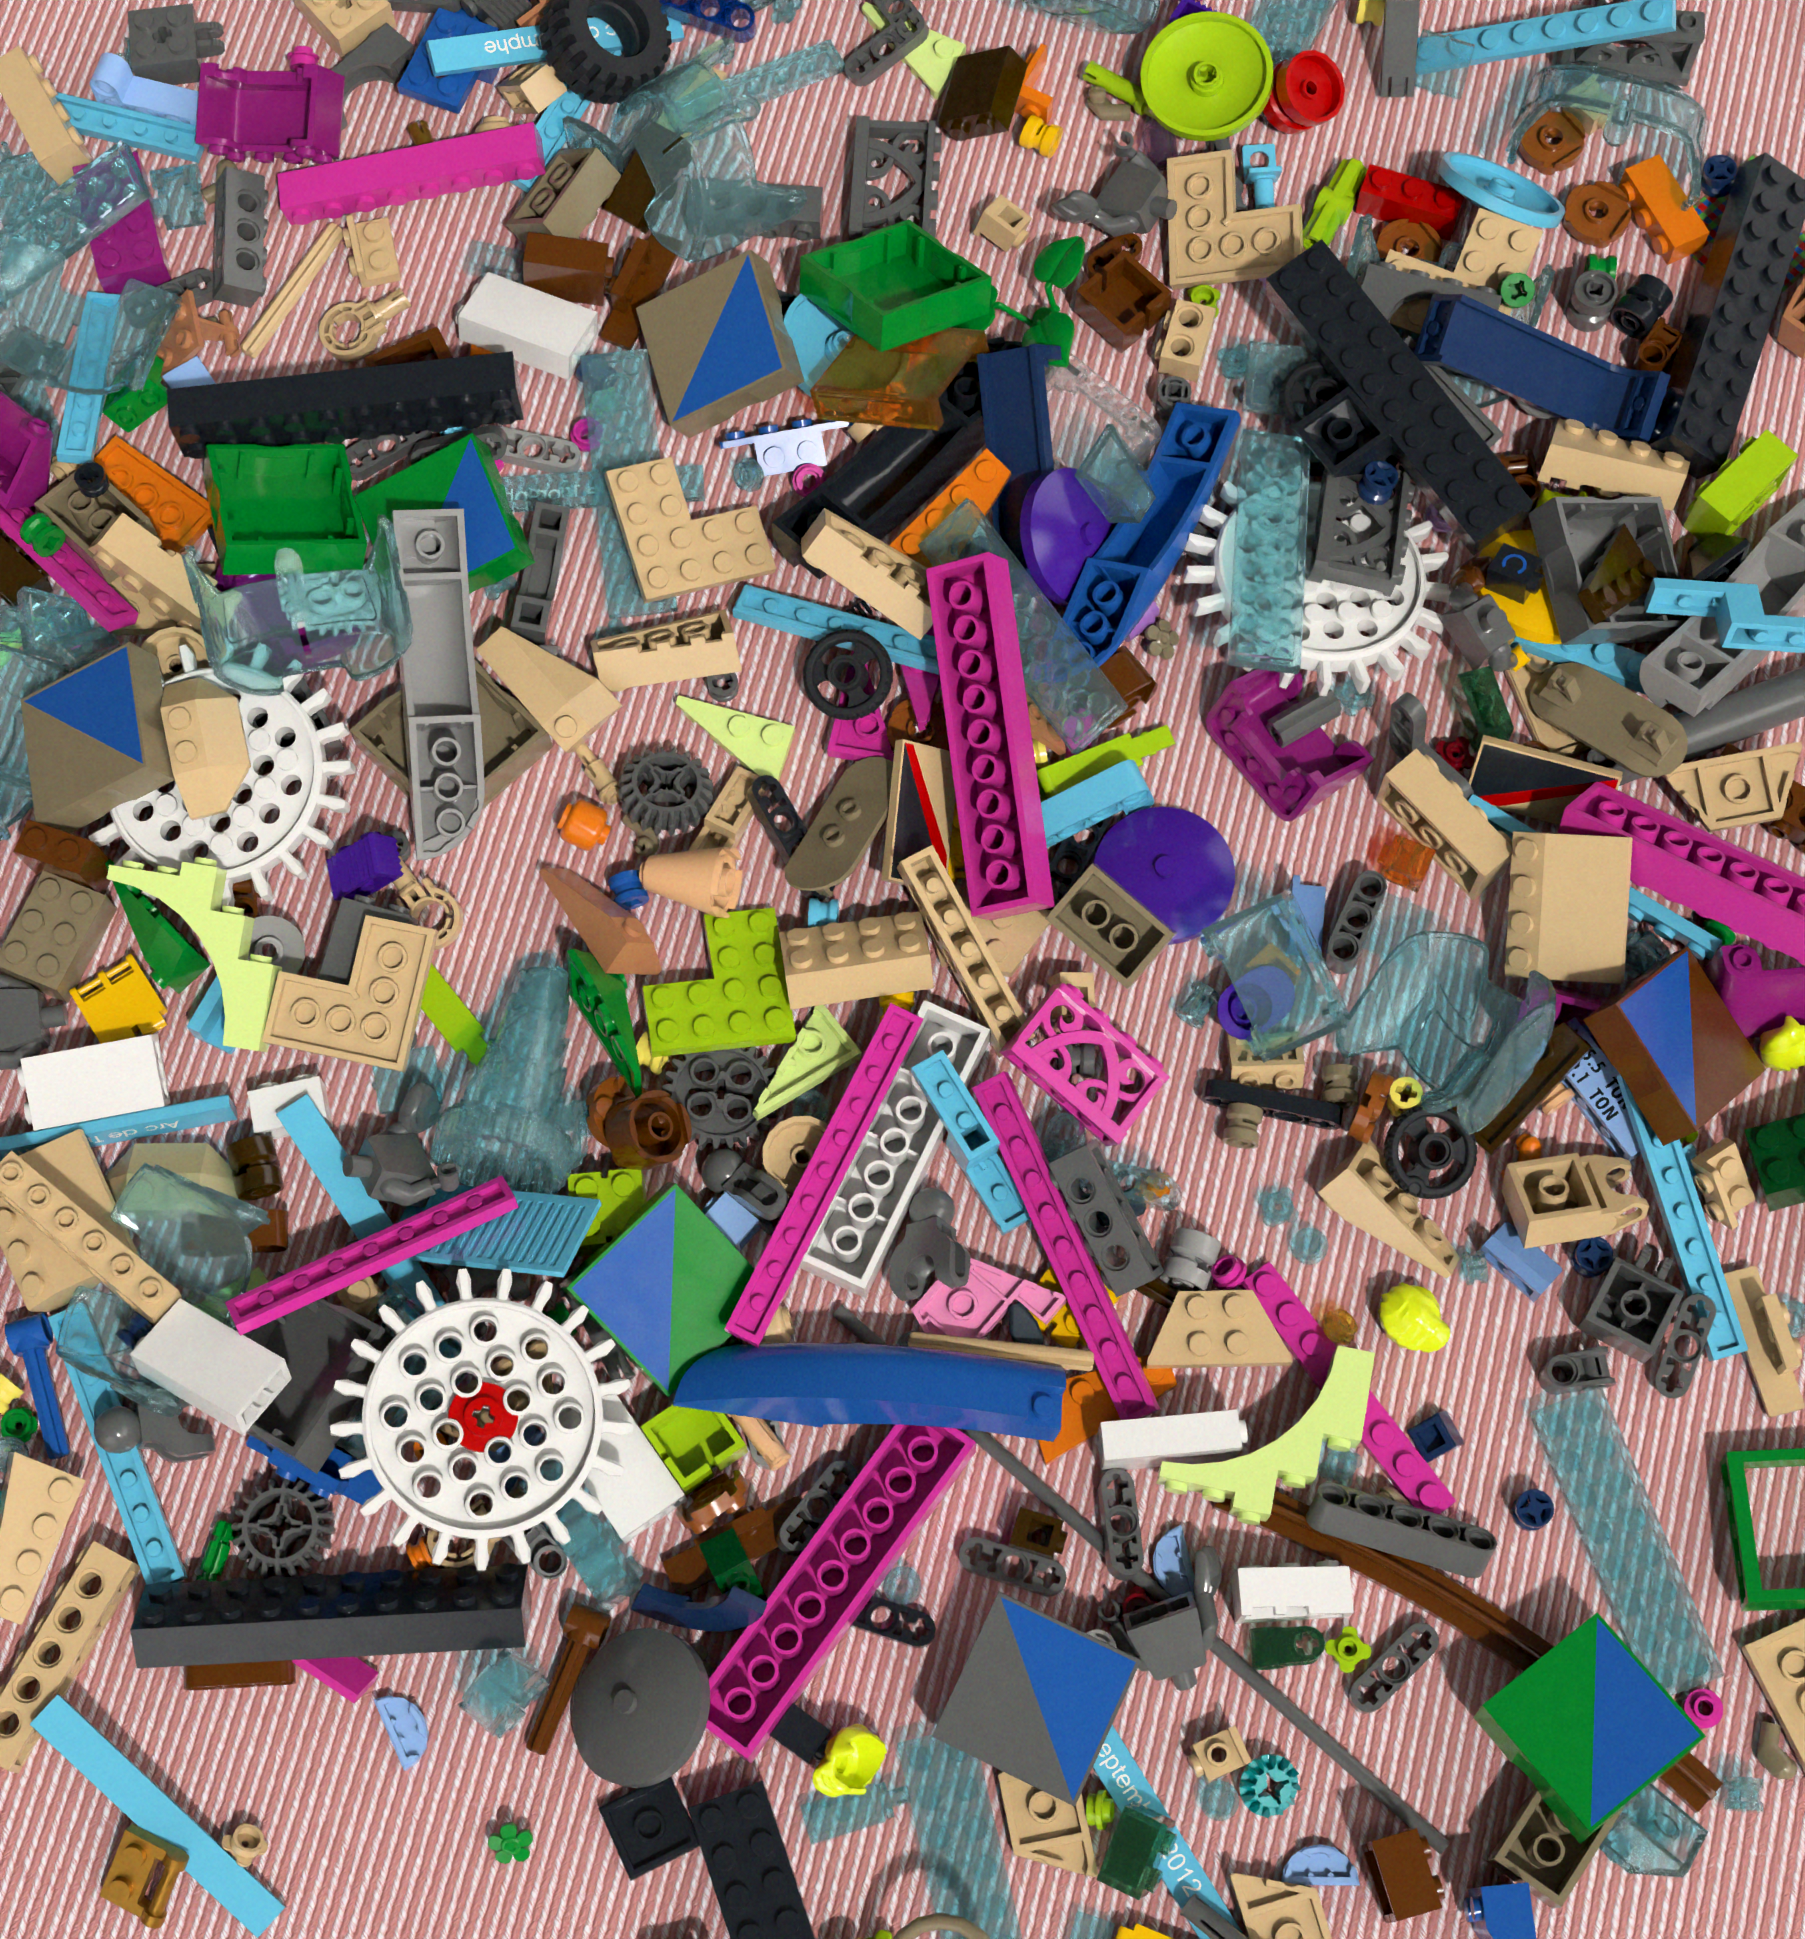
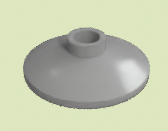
M264 915L254 918L248 961L250 960V954L265 956L262 948L265 944L270 943L276 947V954L272 956L271 964L281 966L282 972L297 974L305 959V943L299 930L290 921L279 916Z

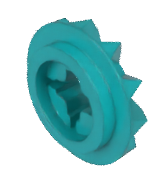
M1261 1755L1253 1759L1241 1775L1239 1784L1241 1799L1245 1806L1254 1814L1268 1819L1270 1816L1284 1815L1285 1809L1290 1805H1295L1294 1798L1297 1791L1301 1790L1297 1777L1299 1773L1290 1761L1280 1755ZM1266 1774L1275 1782H1279L1275 1786V1798L1269 1793L1263 1792L1268 1786Z

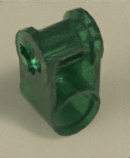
M1311 1626L1260 1627L1249 1630L1253 1670H1272L1288 1666L1310 1665L1315 1663L1324 1651L1325 1641L1323 1635L1318 1629ZM1303 1636L1308 1637L1309 1643H1316V1647L1311 1650L1310 1655H1305L1304 1649L1297 1648L1296 1646L1301 1642Z

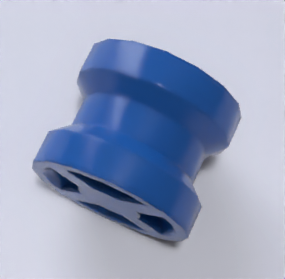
M639 870L623 871L609 878L610 890L614 891L616 895L613 901L623 909L632 910L643 906L649 901L648 892L642 888V882L639 879Z

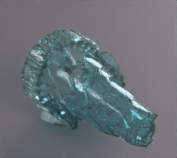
M559 966L554 968H520L514 992L510 994L503 1008L496 1037L494 1039L489 1038L486 1052L479 1061L474 1076L464 1092V1099H461L460 1103L458 1102L451 1107L445 1108L443 1113L440 1114L430 1155L436 1166L444 1162H454L459 1176V1183L465 1186L477 1187L502 1175L509 1188L513 1191L543 1194L557 1193L565 1186L566 1179L569 1178L571 1170L582 1165L583 1158L587 1156L588 1141L583 1103L580 1100H573L565 1105L566 1098H561L567 1074V1067H563L570 1042V1039L565 1037L568 1026L570 992H567L568 972Z

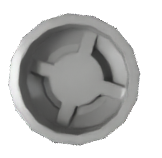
M1177 1228L1169 1248L1173 1256L1166 1258L1163 1266L1164 1272L1159 1278L1181 1291H1206L1212 1274L1208 1266L1216 1263L1222 1244L1214 1237L1189 1228Z

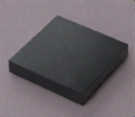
M671 1776L655 1785L637 1788L598 1808L630 1881L700 1847L695 1828Z

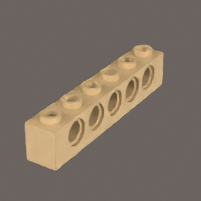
M933 845L900 861L897 870L980 1024L990 1029V1042L1000 1058L1003 1055L999 1051L1023 1025L1026 1017ZM1034 1032L1026 1041V1043L1030 1042L1032 1039L1036 1037Z
M12 1150L0 1162V1198L149 1323L155 1326L179 1298L183 1300L177 1288Z
M93 1541L90 1547L86 1546L80 1552L75 1562L76 1571L70 1581H64L55 1595V1601H57L49 1615L46 1614L40 1619L34 1630V1635H36L29 1649H24L17 1657L13 1669L16 1671L8 1684L5 1683L0 1687V1767L7 1771L18 1774L41 1737L30 1723L57 1694H60L63 1698L65 1697L140 1570L139 1565L96 1541ZM100 1576L102 1580L101 1589L96 1594L89 1596L87 1593L88 1582L92 1578ZM79 1610L81 1622L75 1629L69 1630L66 1625L67 1618L72 1612ZM59 1645L61 1650L60 1657L55 1663L49 1665L46 1661V1653L50 1647ZM37 1679L40 1684V1690L34 1698L28 1700L25 1695L26 1686L30 1681ZM16 1714L19 1719L18 1728L15 1732L8 1735L4 1729L5 1721L9 1716Z

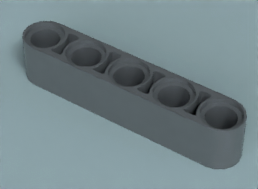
M1324 1482L1319 1485L1306 1514V1521L1309 1526L1320 1533L1469 1578H1479L1483 1575L1497 1546L1496 1538L1484 1528L1332 1482Z

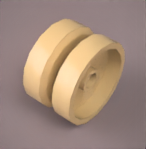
M169 627L158 630L148 637L141 646L142 649L158 657L159 668L165 681L184 673L179 657V646L185 644L196 657L197 669L216 667L217 658L203 637L188 628Z
M793 1116L779 1122L768 1133L763 1145L762 1171L783 1186L789 1199H791L828 1126L826 1122L811 1116ZM799 1157L807 1158V1163H798Z

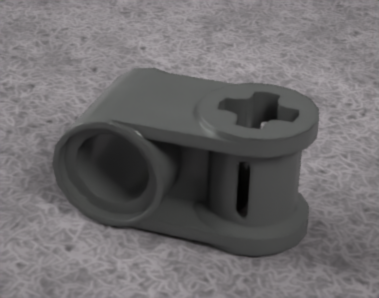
M1593 1347L1552 1357L1540 1368L1538 1373L1540 1386L1550 1394L1559 1395L1577 1391H1595L1616 1385L1615 1378L1610 1376L1606 1355L1609 1353L1608 1347ZM1552 1367H1559L1565 1372V1383L1556 1381L1553 1378Z
M540 1523L524 1531L525 1539L531 1549V1561L527 1564L542 1578L556 1579L567 1568V1555L560 1545L547 1533L548 1530ZM510 1536L502 1537L501 1539L515 1553L512 1538ZM549 1550L556 1551L558 1553L556 1565L550 1569L541 1568L539 1566V1558L542 1553Z

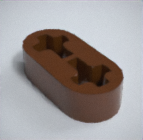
M1134 233L1117 236L1094 251L1087 260V277L1090 279L1097 272L1102 275L1103 269L1095 270L1096 264H1099L1101 267L1108 264L1121 252L1122 246H1125L1127 249L1133 247V253L1127 252L1139 262L1143 249L1140 237Z

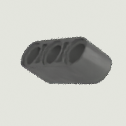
M1371 870L1364 871L1355 880L1329 939L1326 951V965L1329 970L1336 974L1351 972L1359 960L1386 894L1387 883L1382 874ZM1364 887L1374 888L1378 892V894L1376 896L1369 897L1364 895L1361 892V889ZM1356 917L1361 919L1365 925L1358 928L1349 925L1347 920ZM1343 948L1348 950L1351 956L1342 959L1337 957L1333 951Z

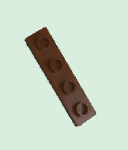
M654 229L648 241L637 237L632 249L628 248L625 251L622 269L618 276H613L609 284L608 294L611 295L613 311L601 333L602 341L626 350L633 348L642 329L636 308L658 297L684 245L682 238Z
M795 1496L767 1511L764 1510L763 1506L757 1509L753 1505L747 1506L733 1514L735 1520L723 1526H720L719 1522H715L707 1530L699 1533L700 1537L693 1540L695 1546L663 1562V1567L675 1593L684 1595L715 1580L699 1544L731 1528H734L750 1562L778 1549L776 1541L778 1530L801 1502L800 1497ZM804 1521L801 1522L793 1533L786 1530L790 1534L789 1543L800 1538L808 1527Z

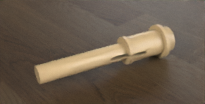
M584 742L574 752L586 767L584 773L598 790L600 801L606 802L608 805L619 802V781H616L602 759H596Z

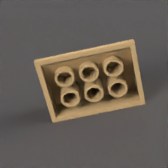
M1513 831L1505 976L1624 984L1633 837Z
M77 1129L19 1155L22 1160L139 1257L83 1129ZM0 1198V1247L28 1311L57 1312L101 1283Z

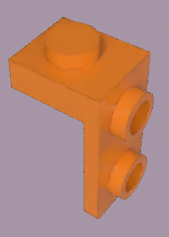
M1041 43L1036 53L1031 52L1026 59L1028 66L1014 112L1022 115L1026 120L1031 115L1038 116L1043 119L1045 124H1048L1052 117L1053 97L1032 88L1047 63L1048 46Z

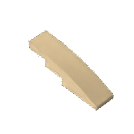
M736 767L704 818V827L688 851L718 847H737L755 812L749 803L747 792L751 784L759 777L758 775L742 767ZM761 788L758 793L762 797L765 791Z

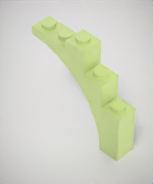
M195 857L194 863L182 862L180 876H178L179 869L157 866V872L144 870L143 863L122 860V866L109 865L108 880L134 886L159 898L181 915L199 936L213 961L222 988L225 1014L223 1046L268 1052L269 1044L262 1042L278 972L282 971V967L272 965V957L250 954V960L248 961L255 919L244 916L245 909L223 905L222 912H220L227 870L216 867V860Z
M1338 1345L1332 1355L1325 1383L1316 1401L1300 1421L1281 1437L1251 1454L1223 1462L1184 1464L1162 1461L1156 1484L1165 1485L1164 1490L1174 1494H1187V1490L1202 1493L1203 1499L1213 1502H1224L1225 1498L1231 1499L1229 1514L1237 1516V1521L1250 1525H1259L1260 1521L1266 1522L1271 1515L1277 1478L1283 1479L1282 1484L1286 1486L1305 1488V1484L1312 1485L1316 1479L1322 1442L1328 1443L1327 1447L1332 1450L1343 1452L1350 1451V1448L1356 1449L1361 1442L1375 1353Z

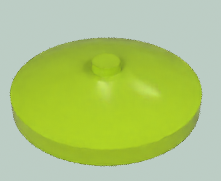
M1212 11L1186 15L1162 29L1146 50L1140 74L1143 98L1153 118L1169 132L1194 141L1224 139L1248 127L1264 110L1271 95L1274 78L1272 56L1261 34L1241 18L1227 13Z

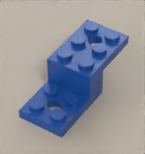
M439 7L397 85L399 93L459 114L476 81L480 80L492 85L500 67L450 74L443 78H436L432 72L426 43L428 40L499 31V29L481 22L477 16L470 17L463 7L455 13Z

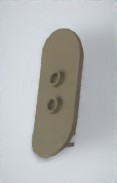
M1574 662L1558 664L1539 676L1531 688L1530 703L1539 717L1639 776L1658 778L1670 774L1682 764L1687 754V735L1683 726L1673 715L1587 665Z
M867 757L855 762L845 770L785 866V879L791 887L799 890L816 891L820 895L832 897L834 893L830 891V887L839 885L853 873L888 816L893 770L892 761L883 757Z

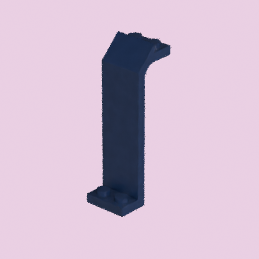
M1463 294L1432 295L1414 354L1423 365L1444 366L1562 420L1574 419L1582 422L1586 428L1598 432L1599 430H1608L1615 433L1618 438L1629 442L1650 440L1671 376L1662 371L1633 370L1614 365Z
M1031 344L1026 347L977 354L986 448L1012 474L993 504L992 514L996 555L1008 560L1013 601L1046 596L1034 581L1024 558L1020 537V517L1023 501L1031 484L1041 474L1054 470L1045 369L1049 368V362L1062 360L1061 346Z

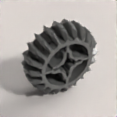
M661 745L657 749V753H653L647 748L643 757L635 754L632 764L626 763L623 769V774L619 778L620 789L618 792V799L622 802L623 814H630L631 824L641 822L643 832L652 827L656 836L659 835L661 830H667L670 837L675 833V829H679L685 834L688 831L689 825L697 828L698 824H700V819L706 817L709 807L713 803L712 793L714 787L712 780L709 779L710 773L708 768H702L700 758L690 760L689 750L680 755L676 746L671 752H665ZM642 783L647 785L648 794L645 797L642 796L638 789ZM687 785L693 792L691 799L685 797L684 787Z
M271 1478L268 1480V1491H265L259 1484L255 1485L254 1489L258 1497L253 1499L248 1495L243 1496V1501L249 1505L247 1510L245 1511L241 1508H236L235 1514L243 1518V1521L235 1522L231 1525L232 1530L242 1532V1535L232 1539L233 1545L236 1547L245 1546L239 1551L237 1556L241 1560L250 1558L247 1568L251 1571H255L261 1566L260 1576L263 1578H268L273 1570L274 1576L280 1575L285 1577L286 1569L290 1577H298L299 1566L307 1573L312 1572L313 1567L309 1560L314 1558L320 1563L324 1561V1556L318 1550L320 1547L331 1549L332 1543L323 1538L324 1535H332L336 1531L333 1526L324 1525V1523L331 1521L335 1517L332 1511H322L328 1506V1499L324 1497L316 1499L318 1495L310 1490L306 1491L307 1482L299 1479L293 1487V1481L283 1478L281 1488H279L278 1482ZM292 1499L305 1503L310 1511L312 1523H305L295 1519ZM280 1501V1503H276L275 1512L271 1517L258 1520L267 1507ZM284 1521L295 1527L285 1530L283 1537L276 1531L271 1530L283 1527ZM255 1534H262L272 1538L275 1558L267 1557L260 1551ZM304 1537L309 1538L301 1550L287 1557V1554H291L292 1545L296 1540Z

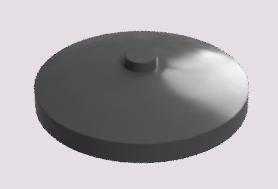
M655 1628L630 1630L615 1637L599 1650L581 1677L575 1694L572 1714L573 1733L577 1748L584 1762L596 1775L608 1782L624 1787L642 1788L666 1780L689 1760L703 1736L710 1710L709 1680L701 1658L693 1647L682 1638Z

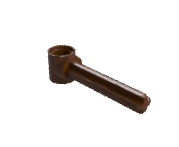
M578 1602L573 1604L563 1628V1635L569 1641L526 1744L528 1750L539 1755H546L548 1753L589 1649L593 1648L596 1650L603 1643L611 1623V1615Z

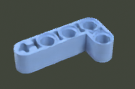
M108 52L101 54L89 82L97 102L197 125L199 91L133 76L129 64L122 57Z

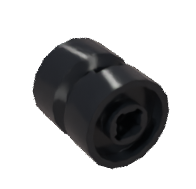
M1638 275L1626 290V294L1620 298L1611 310L1610 317L1613 324L1629 337L1636 339L1645 338L1658 318L1664 314L1672 303V291L1666 283L1653 275Z

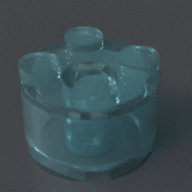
M504 1648L497 1655L502 1659L498 1665L488 1664L463 1695L462 1699L464 1701L458 1705L488 1733L500 1739L508 1731H513L525 1717L526 1713L522 1708L525 1709L532 1700L535 1702L549 1686V1683L544 1679L545 1675L514 1648Z

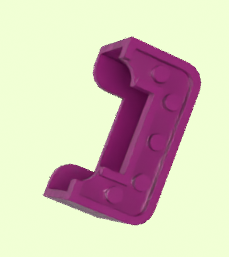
M201 63L195 143L208 148L209 154L225 156L226 160L244 163L246 157L254 158V161L261 163H274V158H283V162L291 164H303V159H312L313 163L321 165L332 163V160L339 159L345 77L319 64H304L303 68H297V72L247 71L240 67H233V69H226L225 71L220 69L217 63Z

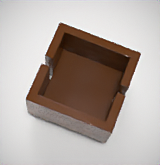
M1124 249L1103 267L1102 275L1097 272L1076 290L1075 312L1122 354L1143 336L1144 328L1147 331L1150 330L1166 316L1167 311L1170 310L1172 292Z
M1417 1828L1361 1845L1385 1923L1397 1922L1442 1908L1440 1899L1445 1898L1444 1889L1437 1874L1432 1876L1427 1861L1432 1858L1430 1845L1425 1835L1419 1836Z

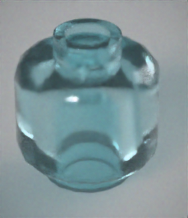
M1633 930L1627 935L1625 972L1634 980L1652 964L1670 955V949L1653 932L1649 930L1641 932Z

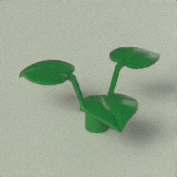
M1074 236L1055 241L1046 246L1037 256L1034 264V275L1040 282H1046L1044 288L1050 304L1049 308H1039L1033 314L1032 319H1029L1007 305L996 302L998 290L991 285L989 314L953 327L964 335L979 334L986 330L993 322L995 309H1000L1030 327L1023 335L1022 347L1031 344L1061 346L1062 360L1049 362V366L1068 367L1075 328L1070 316L1059 312L1060 307L1055 302L1052 286L1054 285L1057 288L1067 287L1077 277L1085 254L1084 239Z

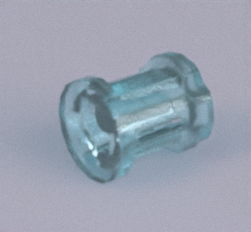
M1194 981L1191 985L1192 992L1183 1005L1177 1006L1175 1013L1186 1024L1202 1029L1205 1024L1203 1019L1213 1004L1216 1005L1218 1003L1220 995L1207 984Z

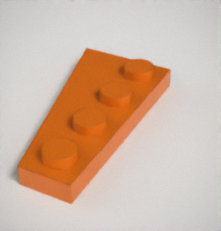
M116 435L93 459L95 463L103 467L110 483L150 519L165 551L169 549L184 556L213 524L209 503L206 499Z
M986 448L889 546L927 568L960 560L969 542L972 541L986 514L989 513L1012 475L1011 471Z
M1150 1354L1138 1357V1361L1156 1399L1177 1387L1172 1368L1146 1369V1362ZM1099 1370L1066 1379V1389L1062 1395L1061 1430L1054 1442L1037 1440L1045 1466L1098 1433L1100 1422L1121 1420Z

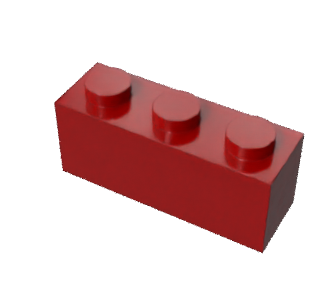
M1370 164L1359 193L1355 213L1388 223L1399 219H1409L1408 223L1416 224L1422 221L1433 227L1441 239L1450 241L1464 197L1453 188Z

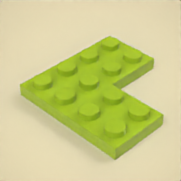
M775 907L727 912L731 915L729 918H717L710 914H704L703 923L712 979L642 986L651 1057L795 1042L796 1031L793 1013L790 1010Z

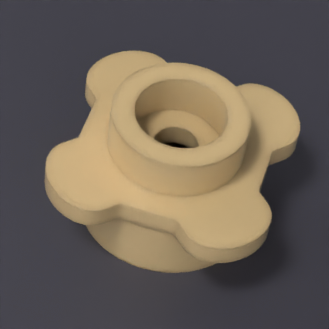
M241 1823L232 1835H225L221 1841L222 1848L230 1851L233 1857L236 1858V1863L241 1867L250 1866L253 1858L257 1855H264L268 1849V1844L264 1840L261 1830L248 1823ZM241 1843L246 1844L248 1847H243Z

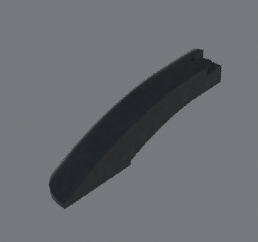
M1004 337L980 342L963 352L919 386V391L901 409V414L895 422L887 424L843 467L772 522L773 538L786 560L794 568L801 564L820 580L827 574L821 569L808 564L804 557H802L801 539L824 508L881 540L936 493L985 444L977 354H988L1022 347V342L1005 341ZM1049 366V368L1045 369V377L1054 366Z

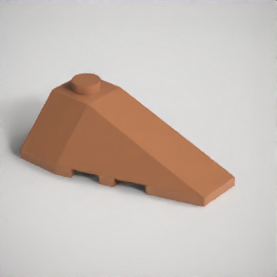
M542 868L539 873L605 973L659 975L662 969L654 943L646 933L644 925L636 917L569 869Z

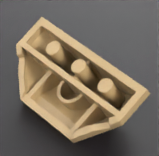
M199 677L164 686L160 710L173 776L189 817L193 821L225 813L228 811L232 803L231 800L239 790L251 767L238 699Z
M208 1143L134 1144L104 1177L123 1220L182 1219L183 1215L189 1213L245 1210V1201L237 1198L233 1177L236 1172L231 1170L230 1165Z

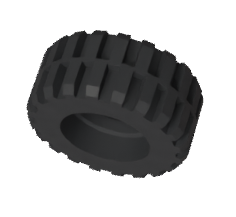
M550 0L543 10L544 17L540 20L539 28L540 32L544 33L540 37L542 50L547 51L545 58L549 67L553 66L557 71L555 76L561 82L564 80L570 85L569 90L577 95L579 93L584 94V99L592 102L600 99V103L611 105L615 102L623 103L630 100L661 74L665 68V63L670 57L671 50L668 46L672 44L671 31H667L669 21L667 15L662 14L660 10L662 7L659 0ZM587 15L604 20L615 30L622 42L624 57L616 56L598 44L589 29Z

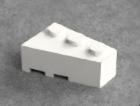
M1337 1560L1316 1562V1567H1301L1300 1563L1278 1564V1567L1247 1565L1237 1568L1231 1577L1235 1624L1350 1617L1354 1613L1349 1566H1339Z

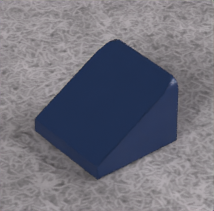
M1447 1411L1438 1412L1407 1430L1420 1455L1427 1463L1464 1444Z

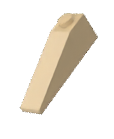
M503 626L476 649L538 723L567 753H573L623 706L599 679Z
M1370 1139L1368 1144L1361 1142L1334 1169L1319 1189L1318 1193L1323 1198L1324 1203L1328 1208L1336 1211L1344 1220L1447 1279L1452 1275L1460 1260V1256L1437 1224L1430 1219H1424L1417 1205L1420 1200L1409 1193L1407 1194L1392 1179L1385 1164L1384 1153Z

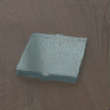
M1423 29L1416 54L1414 86L1430 90L1433 95L1439 93L1460 100L1475 44L1455 39L1452 34L1442 35Z
M1386 892L1383 904L1364 945V949L1378 954L1381 960L1387 958L1410 968L1434 912L1411 903L1409 898L1403 900Z
M434 1045L412 1049L405 1073L373 1066L375 1082L372 1083V1087L377 1093L380 1115L399 1112L407 1093L419 1082L427 1083L433 1087V1090L438 1095L439 1103L443 1104L440 1078H442L443 1074L438 1070Z

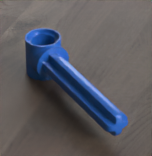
M40 1312L6 1323L5 1335L12 1353L24 1359L47 1455L50 1459H59L68 1455L70 1448L45 1352L50 1348V1344L53 1343V1332L46 1314Z

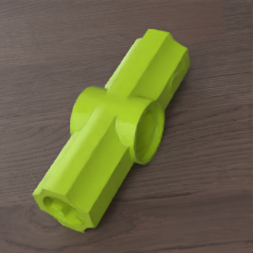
M1354 158L1343 159L1328 187L1324 186L1320 191L1312 210L1313 214L1303 230V246L1305 250L1321 239L1329 247L1339 226L1343 227L1353 209L1355 197L1363 184L1368 170L1361 161Z

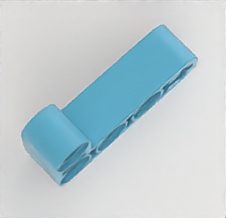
M1135 760L1120 762L1041 802L1047 848L1122 810L1128 816L1136 811L1150 808L1154 804V799Z

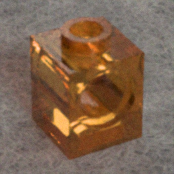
M1396 834L1391 845L1384 843L1376 863L1383 865L1380 874L1387 881L1418 893L1436 850Z

